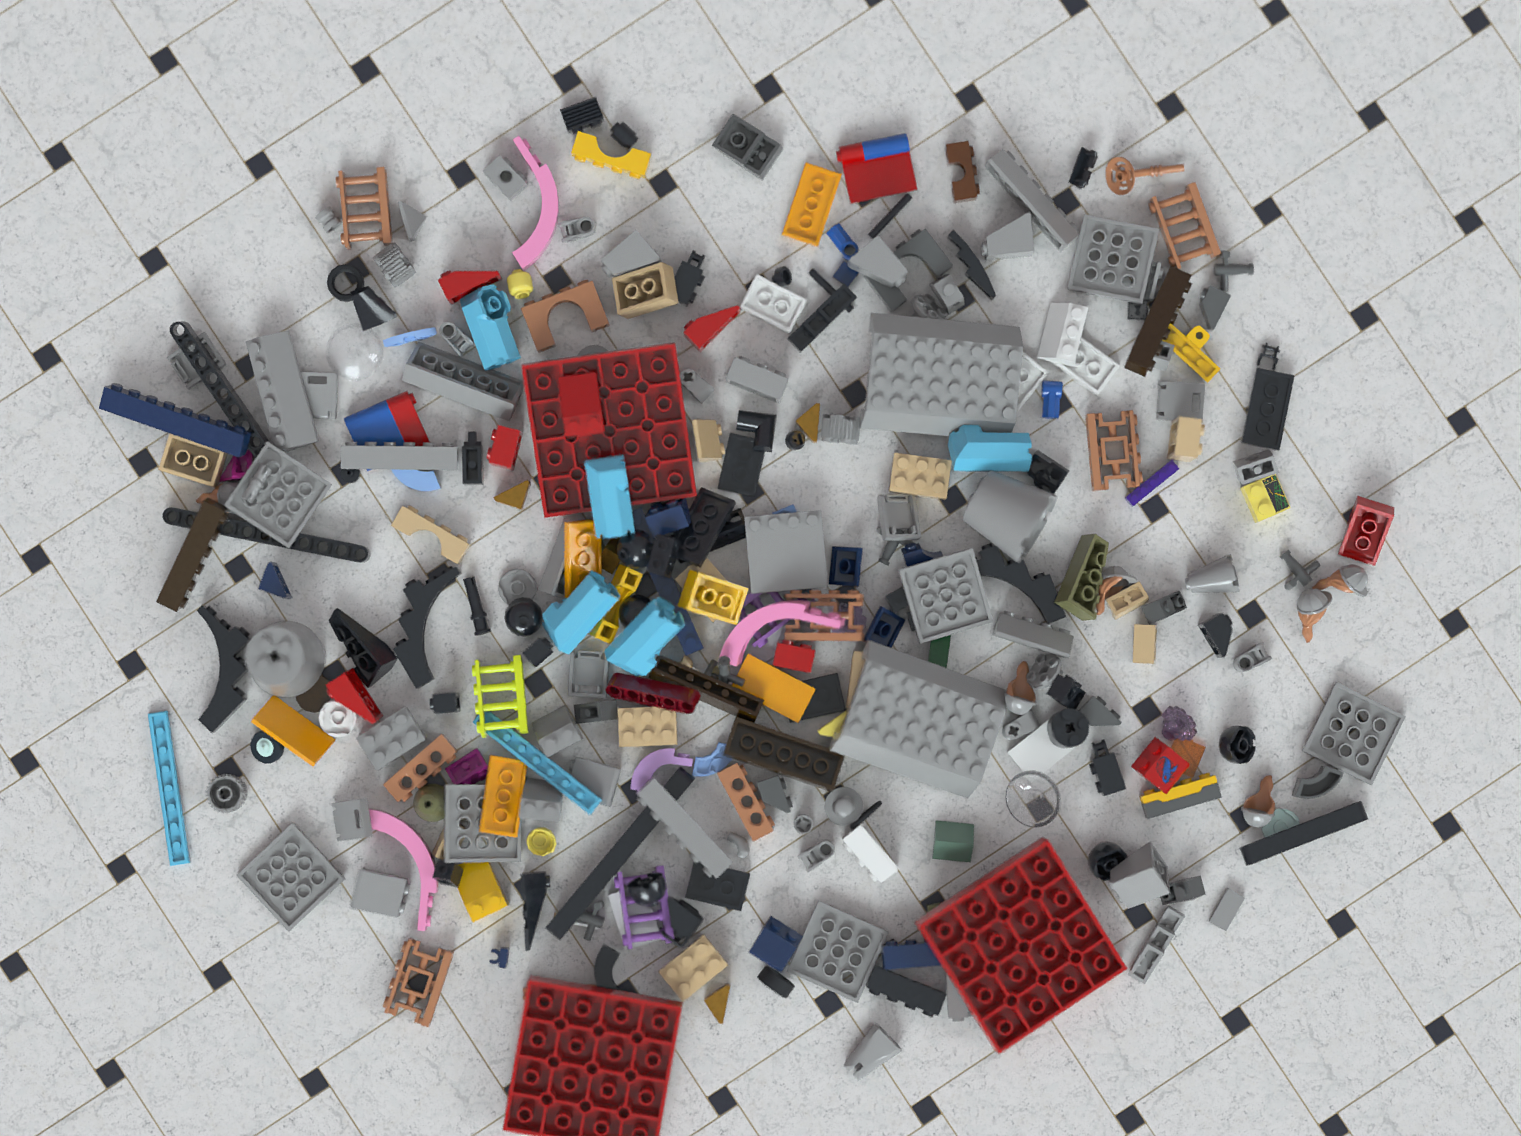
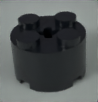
M1076 709L1061 710L1053 714L1047 723L1049 739L1055 746L1063 749L1078 746L1088 736L1089 721L1082 712ZM1069 725L1071 731L1066 732L1067 728L1065 726Z

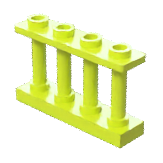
M513 655V661L498 665L480 666L479 659L475 660V665H472L473 677L476 676L477 684H473L474 695H478L475 711L476 714H479L480 722H477V733H481L482 738H487L486 731L516 728V730L519 729L521 734H529L521 655ZM505 671L515 673V680H512V682L482 685L481 674ZM516 691L517 699H513V701L484 704L483 693ZM518 710V718H515V720L485 723L484 712Z

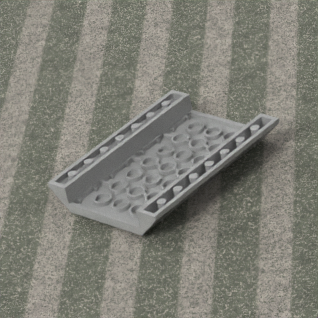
M870 313L869 332H872L865 409H861L859 428L950 436V433L953 431L955 433L959 431V427L962 425H979L982 431L986 433H1012L1016 423L1023 355L1020 327Z
M867 640L861 657L865 659L864 666L840 733L835 732L829 750L969 798L981 783L1006 711L1004 695L1006 690Z

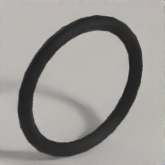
M877 801L856 822L851 824L850 828L853 830L882 805V802Z

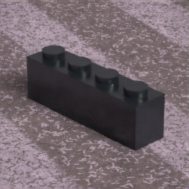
M874 965L866 984V988H869L868 992L877 996L880 993L887 996V1000L897 1003L898 1000L904 1002V1006L912 1010L919 1008L923 1010L922 1014L932 1018L934 1015L939 1016L947 996L945 992L890 970H884L877 965Z

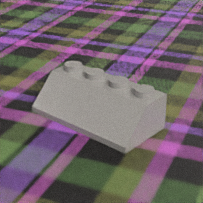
M567 518L563 519L538 589L562 599H566L564 522L573 521Z
M1004 611V614L999 613L992 636L1056 656L1069 658L1074 636L1069 635L1070 631L1062 628L1056 631L1051 629L1052 625L1043 622L1037 625L1033 623V619L1022 617L1021 620L1015 618V614Z

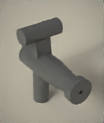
M1226 250L1220 251L1221 254L1219 256L1222 257L1223 264H1214V275H1221L1220 290L1228 291V275L1246 273L1253 275V263L1248 265L1228 264L1230 252Z
M878 527L877 533L882 535L881 527ZM896 529L895 534H904L905 531ZM911 540L887 541L882 558H879L878 561L889 566L890 562L888 561L899 544L905 546L915 542Z
M1289 550L1286 551L1280 558L1285 560L1295 578L1285 584V589L1291 590L1294 588L1298 580L1303 587L1313 580L1309 575L1321 566L1320 563L1315 560L1304 569L1290 555L1291 552Z
M721 656L718 662L712 659L704 674L710 677L711 675L718 676L719 680L726 684L732 682L743 686L745 679L730 673V659L727 656Z
M601 900L594 904L593 913L584 911L578 918L580 921L588 924L583 938L587 941H591L595 927L602 928L605 918L597 915L599 909L604 907V902Z

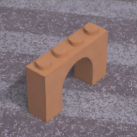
M584 280L577 283V287L572 289L570 286L559 290V294L553 296L550 293L541 297V301L535 302L532 300L524 304L521 310L538 353L556 346L548 325V318L551 311L559 304L573 303L579 306L585 313L592 332L610 326L593 281Z

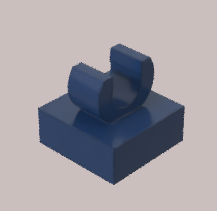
M501 947L500 951L498 949H491V952L496 953L498 958L496 960L490 959L489 962L491 964L498 963V968L506 969L510 948Z

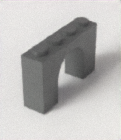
M926 229L915 231L911 235V240L907 243L902 241L895 247L897 250L893 252L898 260L907 256L921 259L936 279L953 266ZM864 275L866 281L890 313L907 301V298L896 286L889 288Z

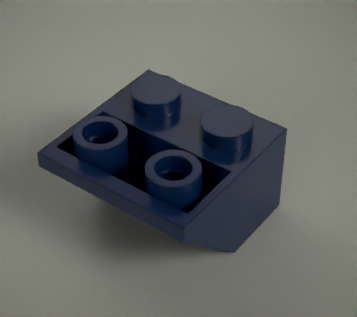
M686 498L669 500L663 504L660 501L651 505L645 520L653 538H656L657 534L665 535L690 525L691 519Z

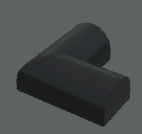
M739 410L736 430L755 432L753 450L772 453L777 415Z

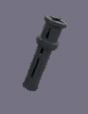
M475 577L465 578L463 582L472 612L470 619L473 621L476 631L474 635L490 633L491 629L488 628L486 620L487 613L483 611Z

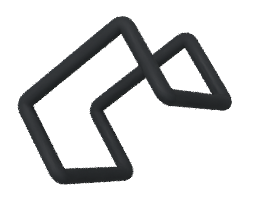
M680 899L681 905L701 919L682 944L679 943L681 940L679 937L676 938L674 936L673 939L664 930H660L663 929L662 927L659 928V931L673 944L683 948L702 923L703 917L697 909L683 899Z

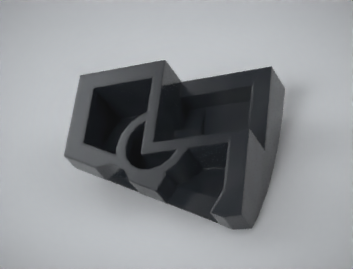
M369 286L350 291L363 331L397 317L396 311L392 310Z
M1037 450L1032 456L1030 469L1026 472L1033 478L1034 485L1037 488L1055 494L1069 473V470Z

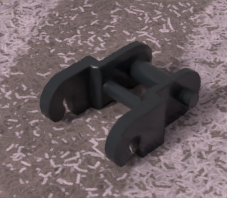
M1266 342L1262 346L1264 349L1259 354L1256 365L1259 366L1262 357L1266 356L1274 360L1272 370H1275L1279 359L1276 358L1277 353H1280L1279 346L1274 348L1268 346ZM1266 349L1275 352L1274 356L1266 354Z

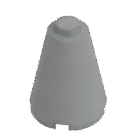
M1231 554L1189 573L1188 578L1185 579L1187 590L1191 589L1192 593L1240 592L1235 566L1232 565L1233 559Z

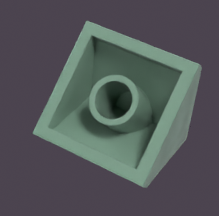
M936 820L932 859L971 863L974 845V824Z

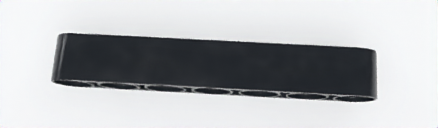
M1362 801L1244 845L1240 847V851L1246 866L1252 865L1366 821L1368 816Z

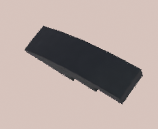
M952 230L947 238L960 249L956 257L969 268L964 275L986 296L993 300L996 294L982 264L968 244Z
M843 284L788 337L789 342L801 353L857 296Z

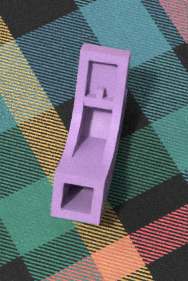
M664 748L654 751L642 759L636 767L630 789L639 790L662 765L676 764L692 767L693 759L689 758L690 754L678 753V756H674L675 748Z

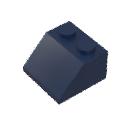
M770 916L748 953L782 973L803 936Z

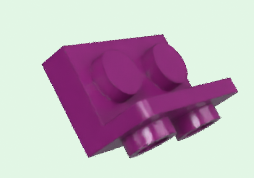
M476 748L445 768L454 785H474L486 779L488 764L479 749Z

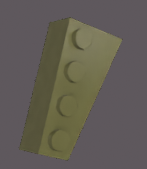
M1097 534L1081 535L1054 602L1082 621L1096 620L1097 617L1095 610L1096 604L1099 603L1100 599L1098 595L1099 586L1103 582L1102 569L1106 564L1109 542Z

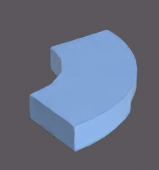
M435 327L416 330L383 340L384 347L400 346L409 342L427 339L436 335L437 332Z
M391 469L396 478L409 488L418 491L441 489L434 471L423 472L413 469Z
M718 742L716 749L711 754L704 757H696L692 776H709L725 768L732 760V758L723 756L727 744Z

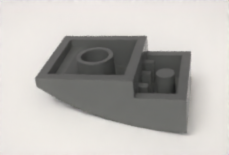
M732 114L712 144L714 148L761 180L764 179L783 150L781 144Z

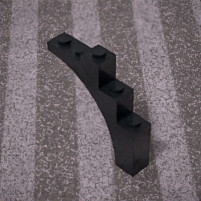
M990 543L981 547L982 551L978 552L980 560H977V557H975L980 576L993 577L1020 589L1040 610L1046 624L1066 617L1064 609L1054 603L1057 591L1050 574L1046 576L1044 572L1033 576L1034 580L1032 581L1024 559L1020 563L1012 559L1007 561L1008 565L1005 566L997 546H993Z
M450 566L442 571L443 575L436 578V576H433L426 580V585H423L421 580L416 581L413 579L406 583V588L403 589L414 610L407 609L400 614L401 618L398 621L409 640L406 641L404 638L395 643L397 647L393 650L416 689L434 680L425 654L424 634L426 621L431 607L439 594L450 582L461 575L458 567L453 568Z
M201 605L197 612L206 621L214 635L219 653L220 668L215 694L209 706L198 720L211 733H215L247 700L244 697V691L238 686L236 688L233 686L249 671L246 667V661L240 656L238 658L236 656L251 639L248 637L250 633L244 627L239 628L235 626L230 630L231 625L224 619L220 620L215 616L217 612L210 605L208 607Z

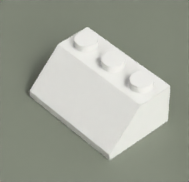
M1050 303L1037 356L1038 359L1075 366L1088 314V307L1073 303Z
M861 824L842 838L845 841L842 845L849 853L853 851L857 855L855 860L861 867L866 865L870 870L868 875L875 882L879 880L882 883L899 869Z

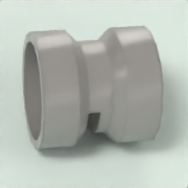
M331 207L325 208L315 217L319 223L323 224V229L326 233L332 232L342 223L339 217H335Z
M800 814L795 818L794 828L798 833L807 834L812 830L813 821L808 815Z

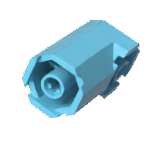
M494 284L483 286L459 299L485 371L502 367L501 365L510 364L521 358L507 320V313L511 310L509 300L504 291L495 289L497 286Z
M962 425L959 427V431L950 433L948 449L955 471L990 472L993 470L995 472H1026L1030 469L1032 454H1029V448H1032L1029 433H986L982 431L979 425Z
M623 454L585 460L596 538H600V534H603L604 538L627 535L626 531L628 530L631 533H635Z
M591 570L568 598L563 599V603H552L542 614L544 620L542 626L559 651L569 655L621 596L613 584L604 582L606 578L601 574Z
M661 597L653 599L604 650L607 661L635 676H639V674L646 676L656 665L655 655H659L662 648L685 626L682 614L679 611L675 613L673 611L674 605Z

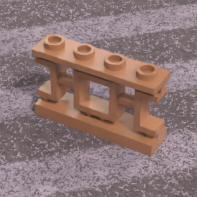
M1133 410L1121 411V421L1103 422L1102 413L1086 414L1092 491L1108 490V480L1126 479L1127 488L1140 487L1143 477L1142 471L1138 470V464H1141V456L1136 448V445H1139V435L1135 433L1137 415L1133 414ZM1126 417L1128 418L1130 443H1128L1127 436H1117L1116 426L1126 425ZM1095 420H1098V427H1108L1109 437L1099 439L1100 446L1097 443ZM1122 441L1124 459L1106 460L1105 442ZM1129 455H1131L1133 481H1131V474L1120 475V464L1129 463ZM1099 458H1101L1102 465H1112L1113 475L1103 476V484H1101Z
M790 590V594H785L786 600H793V598L818 599V602H810V608L833 606V612L839 613L840 617L848 620V629H856V633H831V629L839 628L816 625V623L810 622V629H818V633H793V629H801V620L795 619V625H785V640L864 641V626L854 625V606H864V595L859 594L858 590H848V594H840V590H828V594H821V590H809V594H802V590ZM831 599H856V602H849V612H839V602H831Z
M409 938L408 942L404 941L401 952L404 954L402 960L398 959L395 970L398 972L396 978L392 977L389 989L392 990L390 996H386L384 1000V1013L396 1016L399 1007L417 1013L414 1020L415 1023L429 1027L454 952L439 947L436 956L418 951L421 941ZM415 946L412 954L421 957L419 966L409 964L407 971H404L411 947ZM442 955V963L436 981H434L435 972L426 970L429 960L439 962ZM411 970L429 976L424 993L406 988ZM399 983H402L400 991L409 994L407 1003L397 1001L395 1007L392 1008ZM430 992L431 996L422 1018L423 1009L415 1007L414 1003L416 997L426 999Z

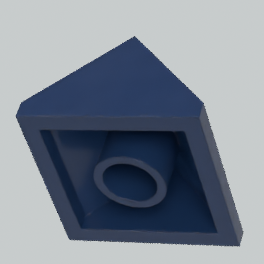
M832 546L829 575L830 585L859 587L863 548Z
M267 563L258 589L285 599L293 598L277 563Z
M879 606L864 635V642L870 640L892 648L906 620Z

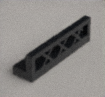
M741 508L731 512L710 552L746 538L745 518ZM740 515L741 520L730 522L732 518Z

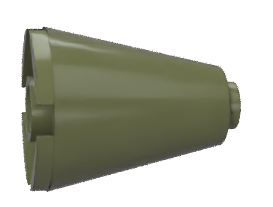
M427 784L416 792L413 806L416 814L421 819L428 822H437L444 818L443 786ZM427 801L432 803L431 807H428Z

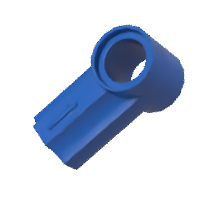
M840 223L834 225L826 232L845 260H849L859 252L857 244L853 242ZM847 247H853L855 249V253L852 255H847L845 253V249Z
M1043 380L1042 418L1059 419V405L1063 388L1061 381Z

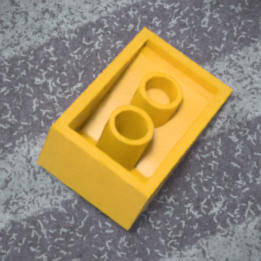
M689 569L677 606L737 625L749 588Z
M463 862L459 864L464 870L458 891L472 922L509 905L490 862Z

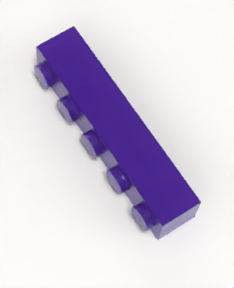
M1170 460L1144 481L1140 487H1137L1125 497L1126 501L1133 507L1178 471L1179 467L1173 460Z

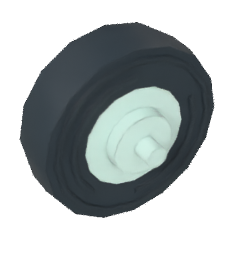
M263 730L255 733L250 743L253 756L264 764L279 760L284 753L285 747Z

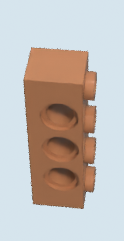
M441 734L385 782L383 786L397 802L401 800L406 802L413 796L411 792L416 787L421 789L428 783L426 779L430 775L434 777L442 770L441 766L445 762L450 764L457 757L455 754L458 750L444 734ZM435 751L440 752L442 756L439 762L432 760V753ZM419 764H424L427 767V772L424 775H420L417 772ZM406 776L412 779V785L409 788L405 787L402 783L403 778Z
M735 763L718 772L717 775L754 842L774 831L772 827L775 824L770 815L766 817L763 811L766 807L762 799L757 800L754 794L757 791L752 781L748 783L745 778L748 773L743 764L739 766L738 763ZM739 778L743 781L744 785L741 789H735L732 786L734 779ZM746 795L750 796L753 800L750 806H744L741 803V799ZM755 812L762 816L759 823H753L750 819L751 815Z

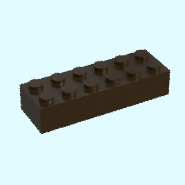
M738 717L735 718L723 756L829 792L834 791L845 755L833 752L827 747Z

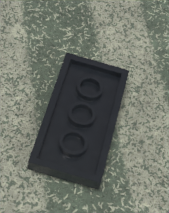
M1256 368L1241 443L1277 451L1280 450L1295 375Z
M701 487L689 509L690 525L677 530L673 537L681 541L676 558L701 568L735 507V500Z

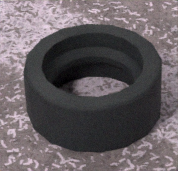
M338 265L328 275V290L339 301H352L351 293L341 294L337 291L334 284L336 277L343 272L352 273L357 280L355 290L364 287V278L360 271L352 265Z
M765 965L757 976L764 985L783 998H787L795 987L792 982L768 965Z

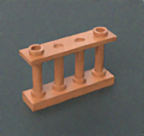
M376 167L377 173H374V175L346 178L343 171H338L339 176H336V187L340 188L344 233H341V243L345 245L346 249H351V242L380 239L385 246L393 244L385 167ZM378 184L379 192H375V194L346 197V185ZM380 203V211H377V213L348 215L347 204ZM381 222L382 230H379V232L350 234L349 223Z
M1195 182L1188 184L1182 194L1160 202L1154 196L1150 199V203H1148L1150 212L1156 216L1170 255L1168 257L1169 264L1179 270L1182 268L1181 262L1204 254L1210 255L1211 259L1221 254ZM1185 200L1191 202L1193 207L1191 211L1164 220L1161 209ZM1192 218L1197 219L1199 224L1197 229L1172 238L1170 237L1167 227ZM1198 236L1204 237L1206 243L1204 247L1177 256L1174 248L1175 244Z

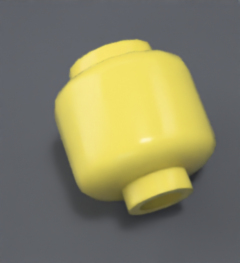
M516 269L507 277V286L511 296H514L516 299H524L530 296V293L533 291L531 275L528 272Z

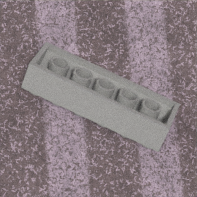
M1001 150L987 161L985 168L1025 213H1031V220L1054 246L1062 252L1080 235L1078 233L1079 229L1073 222L1069 223L1065 219L1066 214L1060 208L1056 209L1052 204L1054 201L1048 194L1044 195L1039 190L1041 187L1034 179L1031 181L1027 176V170L1022 165L1018 166L1015 163L1013 154L1010 151Z
M290 331L268 334L245 341L273 445L283 452H288L318 442L319 439Z
M418 342L408 359L402 378L404 382L510 421L524 389V381L493 369L485 371L484 367L480 364L422 342Z

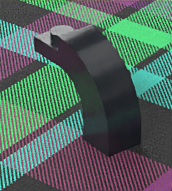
M603 944L595 960L594 977L597 987L624 991L616 985L612 975L613 966L620 952L606 944Z

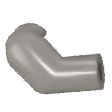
M730 832L727 840L737 845V855L740 858H746L750 852L746 838Z

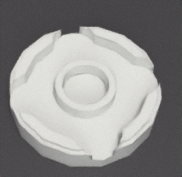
M335 699L326 702L322 706L318 717L323 731L333 737L346 736L355 728L357 722V714L336 702Z

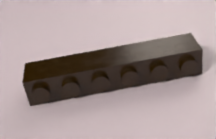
M1170 266L1126 360L1125 369L1144 377L1148 371L1152 372L1156 363L1153 359L1155 355H1160L1163 348L1161 342L1163 339L1167 340L1171 331L1168 327L1170 324L1174 325L1178 316L1175 312L1177 308H1182L1185 301L1183 294L1184 292L1188 294L1192 283L1189 282L1191 274Z
M210 498L203 500L156 600L157 603L175 612L186 607L189 601L187 595L189 591L192 592L197 584L194 580L197 574L200 575L205 567L202 563L205 558L210 556L213 550L210 546L213 541L216 542L221 533L218 529L221 524H225L229 516L226 513L228 508Z
M661 654L657 655L656 665L651 669L648 678L696 689L701 695L700 701L738 718L755 722L764 702L763 699Z

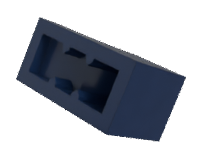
M909 543L904 548H901L906 567L944 556L941 551L929 552L922 549L919 543Z

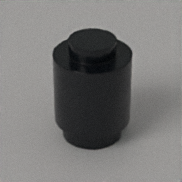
M617 122L610 130L612 132L610 136L623 148L630 149L639 139L636 133L624 122L621 124Z

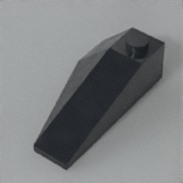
M336 608L328 621L338 640L344 643L347 649L345 654L348 658H352L356 666L353 669L365 686L370 688L393 668L398 657L385 642L339 608Z
M546 871L523 872L520 874L522 900H524L525 951L531 949L547 887H550V875H546Z

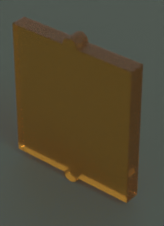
M1176 735L1171 749L1190 764L1183 774L1193 778L1206 747L1193 742L1192 739L1188 740Z

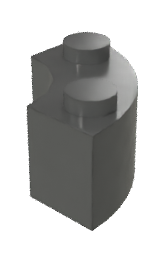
M1321 766L1314 776L1306 779L1297 778L1292 796L1304 799L1321 797L1337 786L1344 772L1327 766Z

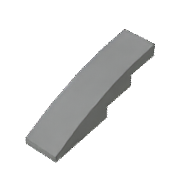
M1169 905L1167 906L1128 973L1129 976L1143 984L1146 983L1163 957L1167 946L1175 936L1176 930L1185 918L1183 913Z

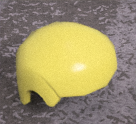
M538 827L528 834L526 841L528 849L533 854L542 857L553 853L557 844L555 835L546 827Z

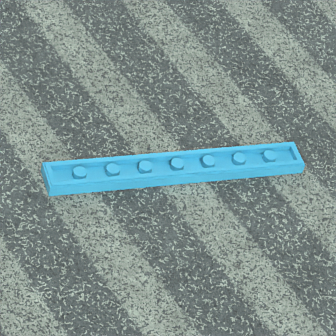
M168 711L149 713L148 719L170 866L190 863Z
M484 712L485 723L502 721L492 712ZM479 714L473 721L475 725H477V722H480ZM512 728L486 731L490 737L589 815L594 812L602 801L601 798L549 757H546L544 753Z

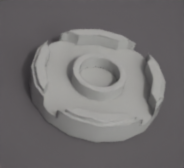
M513 569L506 572L501 577L498 585L499 595L508 605L514 599L521 597L533 600L537 588L532 575L521 569Z

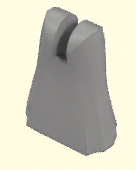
M874 1023L843 1066L850 1071L860 1063L861 1066L853 1074L857 1080H860L900 1053L902 1049L890 1036H887L886 1031L879 1024Z

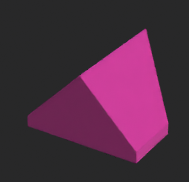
M247 450L246 455L241 457L233 456L221 475L219 482L241 480L254 462V456L251 451Z

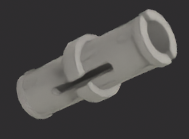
M261 464L254 478L249 480L250 484L241 498L246 500L249 494H251L247 501L253 503L258 491L263 489V483L272 470L266 468L262 474L266 466Z

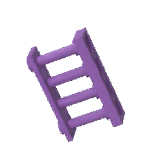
M750 592L746 595L739 616L741 620L747 617L744 607L749 603L752 606L754 605L757 610L764 607L759 597L763 593L751 594ZM778 592L767 593L771 595L775 602L784 601ZM797 598L798 600L808 601L805 598ZM813 598L808 602H816V600ZM787 618L780 624H777L776 621L769 622L768 625L772 630L764 636L757 631L753 636L756 639V642L752 644L753 647L758 645L761 648L769 642L767 638L792 619Z
M664 865L654 867L655 871H652V873L660 872L665 878ZM617 872V877H614L615 888H619L625 934L622 935L623 946H627V950L633 949L632 943L655 939L665 940V944L672 943L660 931L631 935L629 926L631 923L659 920L662 921L663 929L660 930H664L667 935L674 939L667 903V888L664 897L658 901L660 909L657 912L628 916L626 904H633L635 902L630 896L625 897L624 885H627L631 880L641 876V879L648 876L644 874L622 877V872Z

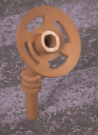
M1115 157L1109 161L1105 177L1107 185L1113 193L1125 195L1133 189L1135 177L1150 175L1151 177H1154V175L1158 177V175L1162 176L1167 173L1184 172V164L1159 165V167L1155 165L1154 167L1150 166V168L1134 170L1132 164L1126 158ZM1124 162L1125 164L1117 165L1116 163ZM1113 170L1116 171V173H1115V178H1116V180H1117L1116 182H1114V181H1113V178H1112V171H1113ZM1119 187H1128L1125 190L1119 189Z

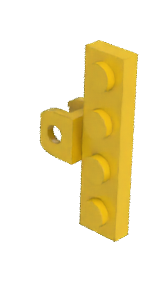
M1170 324L1168 327L1171 330L1167 340L1163 339L1162 341L1175 345L1173 352L1208 383L1221 369L1200 350L1208 341L1210 334L1201 326H1196L1185 336L1173 324ZM1197 332L1202 334L1201 339L1196 338Z

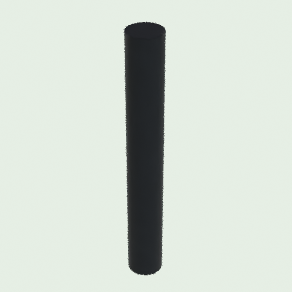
M906 193L868 233L869 237L874 239L912 199L911 195Z
M814 268L808 273L830 295L836 291ZM850 304L845 310L850 313L854 307Z

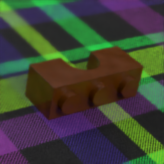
M969 141L946 144L947 165L960 166L964 171V177L961 180L951 183L953 203L976 200L977 195L980 194L979 183H975L974 176H977L976 164L972 165L971 157H974L973 146H969Z

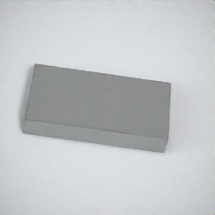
M1227 888L1209 922L1227 931L1245 897Z

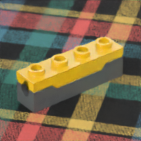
M1204 773L1198 775L1199 779L1192 781L1191 778L1181 780V784L1173 786L1167 794L1160 790L1155 791L1154 788L1143 791L1144 795L1139 797L1142 802L1145 818L1150 819L1222 798L1216 775Z

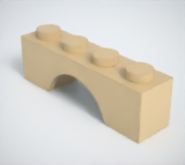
M408 505L407 508L402 506L391 526L408 536L420 530L432 531L440 540L441 555L459 565L470 547V544L467 543L468 539L460 534L457 537L450 533L451 529L443 524L440 527L433 524L435 520L427 515L421 517L417 514L419 510Z

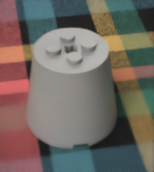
M991 470L985 478L980 480L975 494L972 493L968 499V506L963 521L1014 561L1020 563L1023 559L1021 555L1025 557L1048 521L1044 518L1048 511H1053L1057 495Z
M279 621L266 626L251 638L245 653L246 665L255 683L265 692L284 698L295 697L309 690L318 681L325 664L324 649L316 634L307 626L293 621ZM276 652L278 655H280V659H277V662H275L276 660L273 658V655L276 654Z

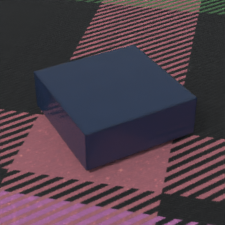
M843 261L833 275V278L849 287L859 272L849 268L848 263Z

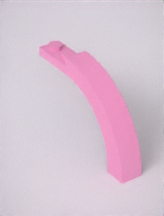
M517 136L513 141L537 178L542 195L541 215L536 229L521 247L512 252L523 271H525L541 257L553 238L559 216V199L555 181L547 164L539 167L541 162L536 154L532 156L529 152L531 146L525 138L522 140L520 136Z
M786 600L771 603L749 614L735 626L724 643L720 657H729L730 665H740L743 661L746 647L754 634L762 626L775 620L787 618L800 619L834 628H841L845 624V618L840 617V614L835 612H829V614L822 613V610L818 608H810L809 610L810 602Z
M369 809L372 829L389 834L400 841L409 850L417 864L421 879L417 930L426 931L427 927L431 926V915H428L429 907L432 908L433 896H430V893L438 892V882L433 878L436 864L432 853L421 835L408 823L390 813Z

